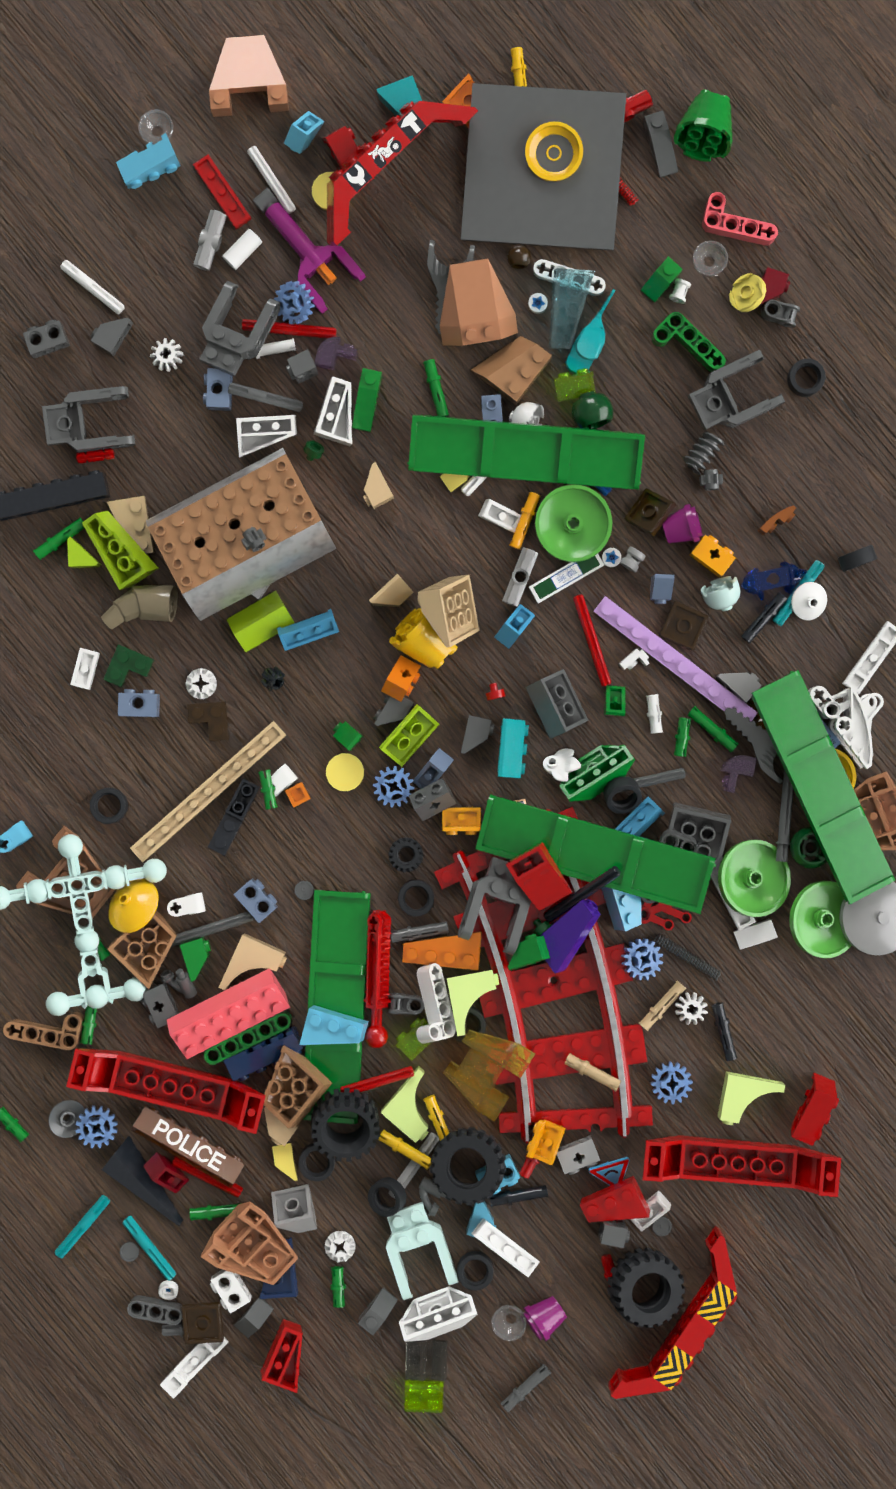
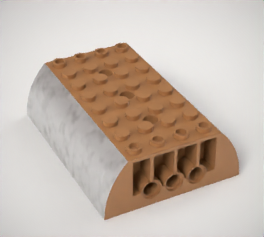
M283 448L146 520L147 527L182 595L200 621L336 549ZM268 502L275 504L274 509L271 511H266L264 508ZM238 520L240 521L239 528L231 529L230 523ZM251 527H255L256 530L261 528L267 538L264 540L265 546L256 552H253L251 549L247 551L241 541L244 538L242 534ZM198 539H205V545L202 548L195 546Z

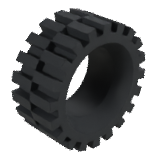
M338 1088L334 1089L333 1095L329 1092L324 1094V1100L320 1098L317 1106L314 1105L311 1116V1135L315 1147L319 1146L321 1154L326 1151L327 1158L331 1159L333 1156H336V1161L341 1162L342 1158H346V1162H350L352 1157L355 1156L357 1160L361 1159L363 1152L367 1155L370 1153V1147L374 1149L376 1146V1140L379 1139L380 1131L378 1109L375 1107V1102L372 1099L368 1100L366 1093L360 1096V1090L354 1089V1092L351 1093L349 1088H344V1092H339ZM349 1111L357 1113L363 1119V1124L352 1133L342 1134L333 1131L328 1126L327 1121L335 1113Z

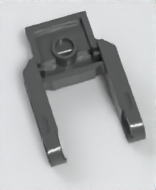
M227 281L202 327L208 343L199 360L206 365L235 376L244 359L249 360L257 357L280 312L281 303L271 298L266 302L250 336L247 338L241 333L222 326L232 306L237 288H239L237 284Z
M761 350L755 351L711 372L706 379L704 387L688 395L704 430L719 423L734 428L785 403L783 395L780 393L770 400L762 401L739 413L738 407L726 383L723 381L764 360Z
M120 386L69 392L62 404L42 406L47 445L68 444L78 453L135 446L134 434L123 437L107 436L86 439L84 415L81 408L82 404L129 398L128 387Z
M491 857L486 876L474 881L458 930V937L465 940L470 939L485 894V896L515 904L503 950L504 953L514 955L519 944L531 900L513 878L506 866L508 862Z

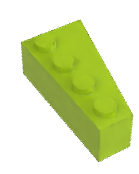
M109 511L95 513L82 522L119 590L134 586L159 569Z

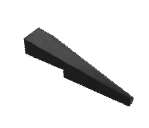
M128 1136L102 1168V1171L180 1226L184 1220L183 1217L180 1216L174 1203L165 1193L163 1186L152 1181L144 1168L146 1162L141 1152L134 1145L132 1138Z

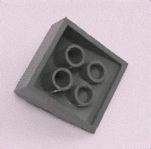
M674 802L668 829L694 837L698 848L696 853L716 858V867H713L712 874L718 875L731 824V816ZM667 836L665 841L667 843H673L675 841V837ZM690 842L683 845V848L686 850H691L694 847Z

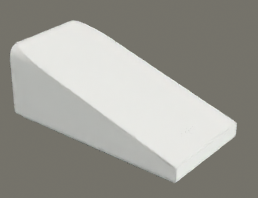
M491 499L485 500L478 515L515 533L521 517L520 514Z
M771 919L752 924L740 931H733L740 950L778 938Z
M657 1191L646 1201L650 1208L649 1218L630 1219L641 1232L670 1210L671 1203L660 1191Z

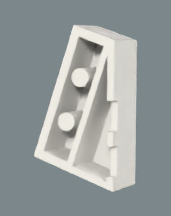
M332 376L313 435L350 447L352 445L351 382Z
M296 415L236 418L239 457L297 435Z

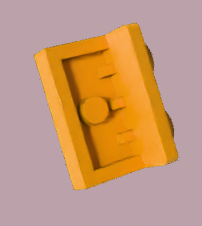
M449 807L442 811V831H446V835H458V831H465V835H477V831L481 829L480 807Z
M545 1119L536 1122L533 1128V1139L527 1145V1157L553 1165L566 1128Z

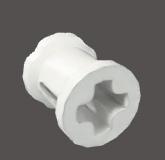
M676 279L673 293L669 295V299L684 304L686 302L685 296L688 288L691 287V283L683 279Z

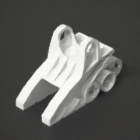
M822 686L810 688L808 692L820 718L830 719L828 727L841 742L840 745L843 746L849 757H852L851 759L859 769L871 767L873 757L872 718L883 706L882 696L878 693H871L859 697L854 688L843 689L838 694L831 696ZM820 691V699L814 698L815 692ZM843 697V702H835L836 699ZM876 697L879 698V702H880L878 706H877V699H876ZM870 698L873 700L872 706L869 704ZM828 706L831 708L830 714L827 713Z

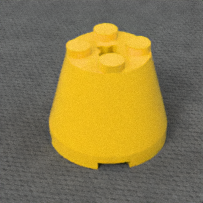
M420 608L417 610L413 609L395 628L396 635L389 639V642L397 650L429 668L435 667L436 669L443 665L444 659L448 654L452 655L458 648L456 645L446 648Z

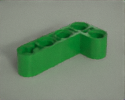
M679 312L671 313L655 329L652 335V342L658 347L665 346L674 337L709 372L724 367L726 363L724 355ZM677 319L679 326H672L670 320ZM662 332L666 335V339L659 340L656 334ZM690 332L693 335V339H685L684 333ZM702 345L706 347L707 352L704 354L700 353L697 347ZM710 352H711L712 355H711V357H709V359L707 360L706 358L708 357V355H709ZM718 360L719 363L714 366V365L712 364L713 361Z

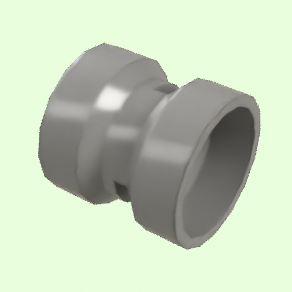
M630 546L626 557L621 559L620 564L636 573L639 563L645 559L646 555Z

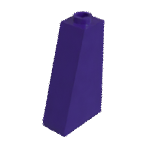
M581 900L540 935L544 936L550 955L546 962L554 973L566 970L601 914L598 911V906L592 900Z

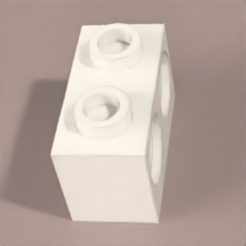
M222 1269L212 1276L210 1280L211 1288L215 1293L218 1292L221 1297L220 1302L225 1310L228 1309L232 1313L251 1301L252 1295L239 1274ZM227 1278L230 1283L224 1285L220 1282V1279ZM236 1294L239 1296L240 1300L233 1301L231 1300L230 1295Z

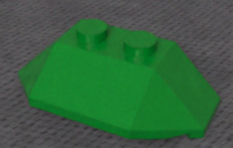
M600 745L578 759L581 768L569 772L568 781L561 782L560 788L569 802L591 800L604 792L608 782L614 778L625 777L635 759L625 745Z

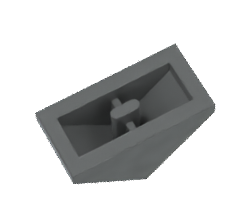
M259 1296L237 1320L234 1326L249 1338L260 1329L274 1308L264 1299H260Z

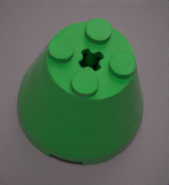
M701 90L676 127L674 143L684 150V155L695 160L710 162L711 158L726 157L731 150L733 141L730 98L726 95L713 93L709 90Z

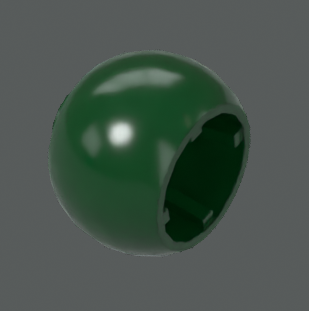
M590 391L579 396V400L572 406L571 414L578 428L597 429L612 421L614 411L612 403L606 395L602 393L595 394V391Z
M806 827L796 832L790 844V852L795 862L808 869L821 867L827 862L823 851L820 855L818 854L820 850L818 840L807 838L809 835H815L812 827ZM808 842H812L814 848L808 853L805 850V846ZM807 855L814 856L816 859L807 861L804 858Z

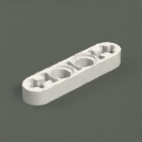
M542 259L534 264L533 272L539 279L593 296H599L605 290V281L598 276ZM541 265H544L545 269L548 271H550L551 267H553L554 269L552 271L551 277L548 276L549 272L543 271V273L540 274L539 269H537V267H541ZM562 270L565 272L566 277L558 280L555 277V272ZM581 276L584 279V283L577 286L573 283V278ZM587 278L591 279L589 282L590 284L595 285L596 282H599V286L602 287V289L598 288V290L595 291L594 286L588 285V289L585 288L587 284Z

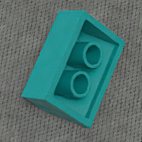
M502 719L498 777L521 778V774H525V763H522V755H526L527 752L524 736H528L529 725H525L524 720Z

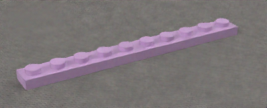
M606 596L593 611L721 710L725 711L726 708H736L737 713L742 712L743 717H749L750 722L757 715L758 712Z

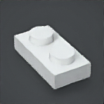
M80 648L70 685L88 690L91 689L100 653Z

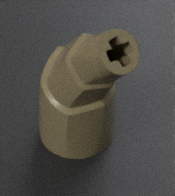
M171 585L132 586L131 590L113 602V605L101 618L110 629H114L124 621L128 622L135 618L172 622L177 610V587Z

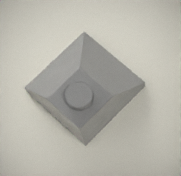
M309 1184L271 1192L276 1228L296 1233L317 1229L315 1209Z

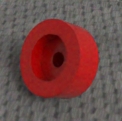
M497 683L489 684L491 692L485 693L487 701L506 696L504 689L498 690Z

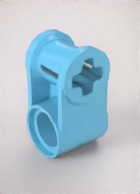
M23 820L13 825L0 836L1 853L10 852L33 837ZM3 841L9 842L7 847L2 848Z

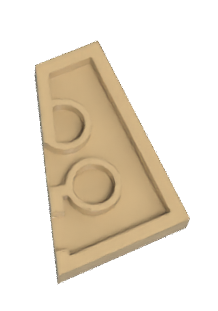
M140 496L107 502L115 519L146 554H153L152 535L146 523V520L149 519L146 497Z

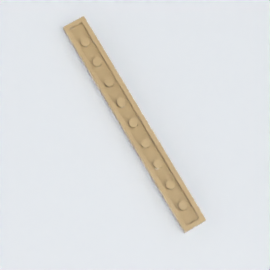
M275 721L270 723L130 849L142 862L147 860L287 735Z

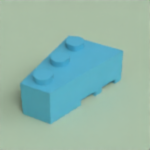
M608 887L601 888L614 930L628 931L642 924L641 897Z

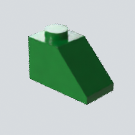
M668 256L640 291L655 303L680 276L683 269Z
M346 721L343 724L339 722L333 729L335 732L333 737L349 751L363 737Z
M536 934L526 936L525 941L519 942L517 950L508 965V969L514 970L549 959L550 955L544 936L537 937Z
M205 937L180 944L191 982L198 978L210 955L211 946L208 940L205 941Z

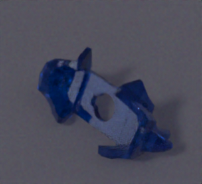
M785 561L780 563V566L784 567L758 572V568H754L753 571L744 577L741 588L745 589L747 593L757 594L761 601L764 599L763 591L786 586L784 587L785 591L792 594L795 584L800 582L801 577L807 573V570L799 569L796 565ZM771 573H776L779 576V581L776 584L767 582L766 578Z

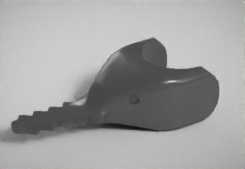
M430 240L427 267L438 291L436 297L439 300L436 302V305L439 308L435 310L438 313V316L435 318L438 323L435 325V328L441 334L440 320L449 267L438 261L435 255V240ZM470 245L469 254L464 262L474 261L475 245Z
M726 708L724 711L726 720H731V725H737V731L742 730V736H748L747 740L752 742L761 769L773 780L781 784L783 778L773 767V760L777 752L767 730L762 729L760 725L756 726L755 721L750 722L749 717H743L742 712L737 713L736 708Z

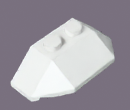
M448 1286L414 1299L403 1318L399 1321V1325L405 1342L429 1340L463 1327L478 1314L471 1295Z

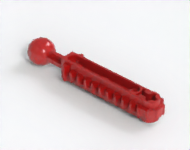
M374 910L367 920L366 999H364V1002H366V1008L372 1010L371 1026L367 1028L364 1039L368 1046L381 1048L388 1040L387 1030L382 1026V1008H387L388 1003H391V1000L388 999L391 917L385 910Z

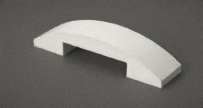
M224 1337L223 1342L197 1344L168 1374L160 1386L174 1399L213 1356H216L229 1341Z

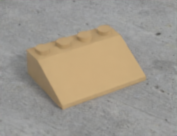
M470 575L448 577L418 592V604L421 606V611L446 648L452 647L480 631Z

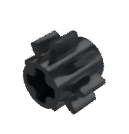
M277 666L274 669L267 668L263 671V680L260 682L269 691L272 689L278 690L284 684L283 678L285 674Z

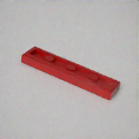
M209 154L193 164L194 169L236 230L251 220L250 215Z

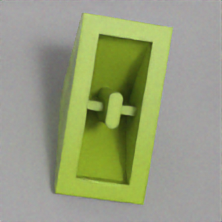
M72 537L67 539L68 567L95 568L102 565Z

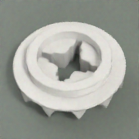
M199 668L193 670L187 676V691L193 697L205 699L214 693L217 682L211 671ZM200 675L204 682L209 683L203 686L202 692L199 686L193 685V683L199 682Z
M336 1231L328 1236L325 1242V1252L330 1259L336 1262H346L353 1256L355 1241L349 1233ZM344 1242L343 1248L345 1251L339 1250L336 1252L337 1246L335 1243L341 1244Z

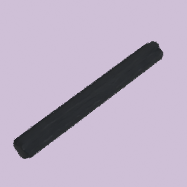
M613 866L545 912L544 918L547 922H552L573 908L581 900H585L618 878L621 871L617 866Z

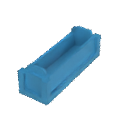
M331 609L326 613L292 625L277 628L285 651L339 632Z
M647 797L615 830L640 836L665 813L653 800Z

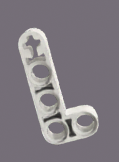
M437 963L419 967L417 979L429 1025L421 1026L417 1029V1039L420 1043L426 1044L453 1037L456 1033V1026L442 969Z

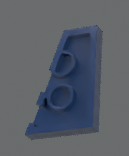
M292 1237L285 1238L293 1249ZM295 1263L274 1285L263 1282L260 1299L297 1297L298 1288Z

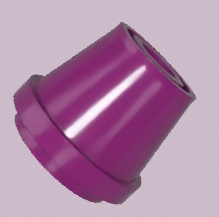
M690 504L684 505V508L670 514L663 523L668 543L698 542L700 537L703 536L695 506L691 507Z
M553 1296L532 1306L527 1305L523 1313L525 1320L539 1340L543 1339L545 1342L550 1339V1335L567 1319L564 1310Z

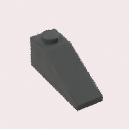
M659 111L645 116L642 124L659 178L678 173L670 131L664 112Z

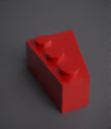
M346 126L340 127L322 138L323 142L327 143L332 152L331 155L333 159H336L340 169L345 167L343 163L349 157L359 154L357 150L361 147L360 145L356 146L353 140L356 137L351 128L347 129Z
M817 1073L812 1075L814 1082L811 1090H806L805 1095L807 1098L804 1104L799 1107L791 1126V1137L811 1146L814 1145L816 1140L820 1139L824 1124L827 1125L830 1120L831 1110L835 1109L839 1102L835 1081Z
M634 1176L585 1196L580 1203V1207L588 1222L649 1218L650 1208Z
M286 1319L282 1320L260 1371L262 1381L295 1393L298 1391L303 1335L301 1325Z

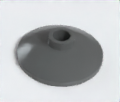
M65 1100L55 1105L48 1118L51 1131L62 1138H70L79 1134L76 1133V1129L80 1126H77L76 1122L82 1121L79 1115H85V1108L74 1100ZM69 1114L68 1119H63L64 1115Z

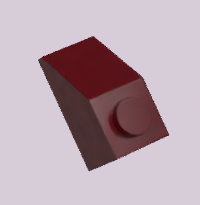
M769 267L766 268L762 277L766 284L765 297L755 309L760 308L770 300L779 298L783 292H787L790 281H788L789 274Z
M157 1152L144 1165L153 1182L174 1193H177L189 1181L188 1177L179 1168L173 1166L168 1158Z

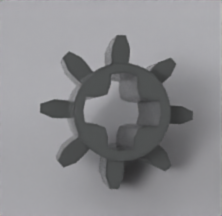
M717 469L704 470V475L699 477L700 486H704L705 491L718 490L719 485L723 483V474H718Z
M251 527L242 534L244 538L241 541L247 551L251 549L253 552H256L265 546L264 540L267 538L261 528L256 530L255 527Z

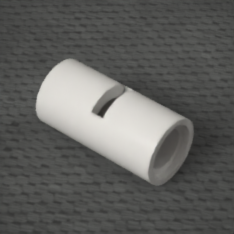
M248 228L222 257L233 269L237 270L261 245L262 241Z

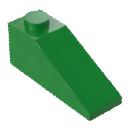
M362 369L352 423L353 429L371 432L382 381V372Z

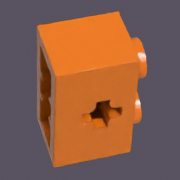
M400 655L387 677L381 692L402 702L404 696L409 697L414 687L411 684L417 683L421 675L418 673L421 665Z

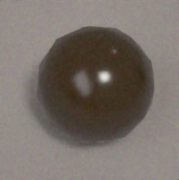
M517 245L508 252L507 261L512 268L524 269L530 264L531 253L525 246Z

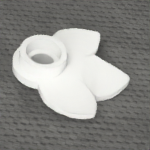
M566 748L558 750L555 755L546 757L543 761V768L552 774L555 780L567 782L568 773L580 769L581 764L573 757L574 750Z

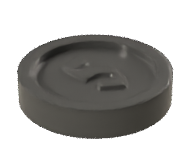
M300 881L295 886V895L299 899L307 900L312 897L314 887L310 882Z
M661 1216L652 1224V1228L658 1236H666L671 1232L672 1224L667 1217Z
M126 1242L120 1248V1256L124 1261L132 1262L139 1255V1247L134 1242Z

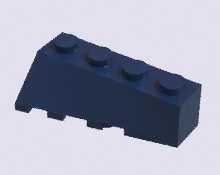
M295 1025L223 1061L232 1080L238 1079L240 1082L249 1078V1074L254 1071L260 1073L267 1069V1065L271 1063L276 1065L284 1045L299 1054L302 1052L301 1049H303L304 1045H299L301 1037Z

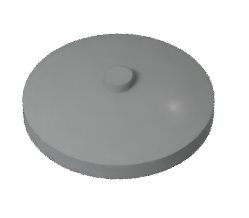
M895 882L852 904H848L845 899L843 900L840 909L841 929L847 941L857 950L870 955H885L896 950Z

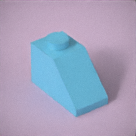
M306 112L291 125L284 144L290 147L292 151L299 154L309 147L324 121L311 112Z
M485 1201L474 1204L466 1235L474 1237L471 1233L483 1218L496 1227L494 1225V1218Z

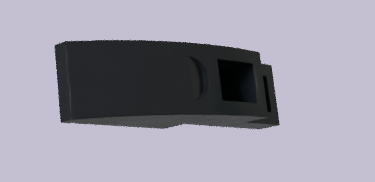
M242 779L207 847L208 849L225 857L260 789L259 786Z

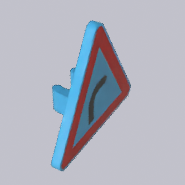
M629 1157L611 1162L607 1161L604 1164L590 1167L589 1173L611 1186L624 1179L630 1161Z

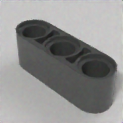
M137 1295L131 1299L127 1307L128 1314L137 1319L169 1325H177L182 1320V1304L178 1302ZM133 1304H140L142 1309L136 1310L133 1307ZM152 1307H158L161 1313H154ZM175 1310L180 1316L173 1317L170 1311Z

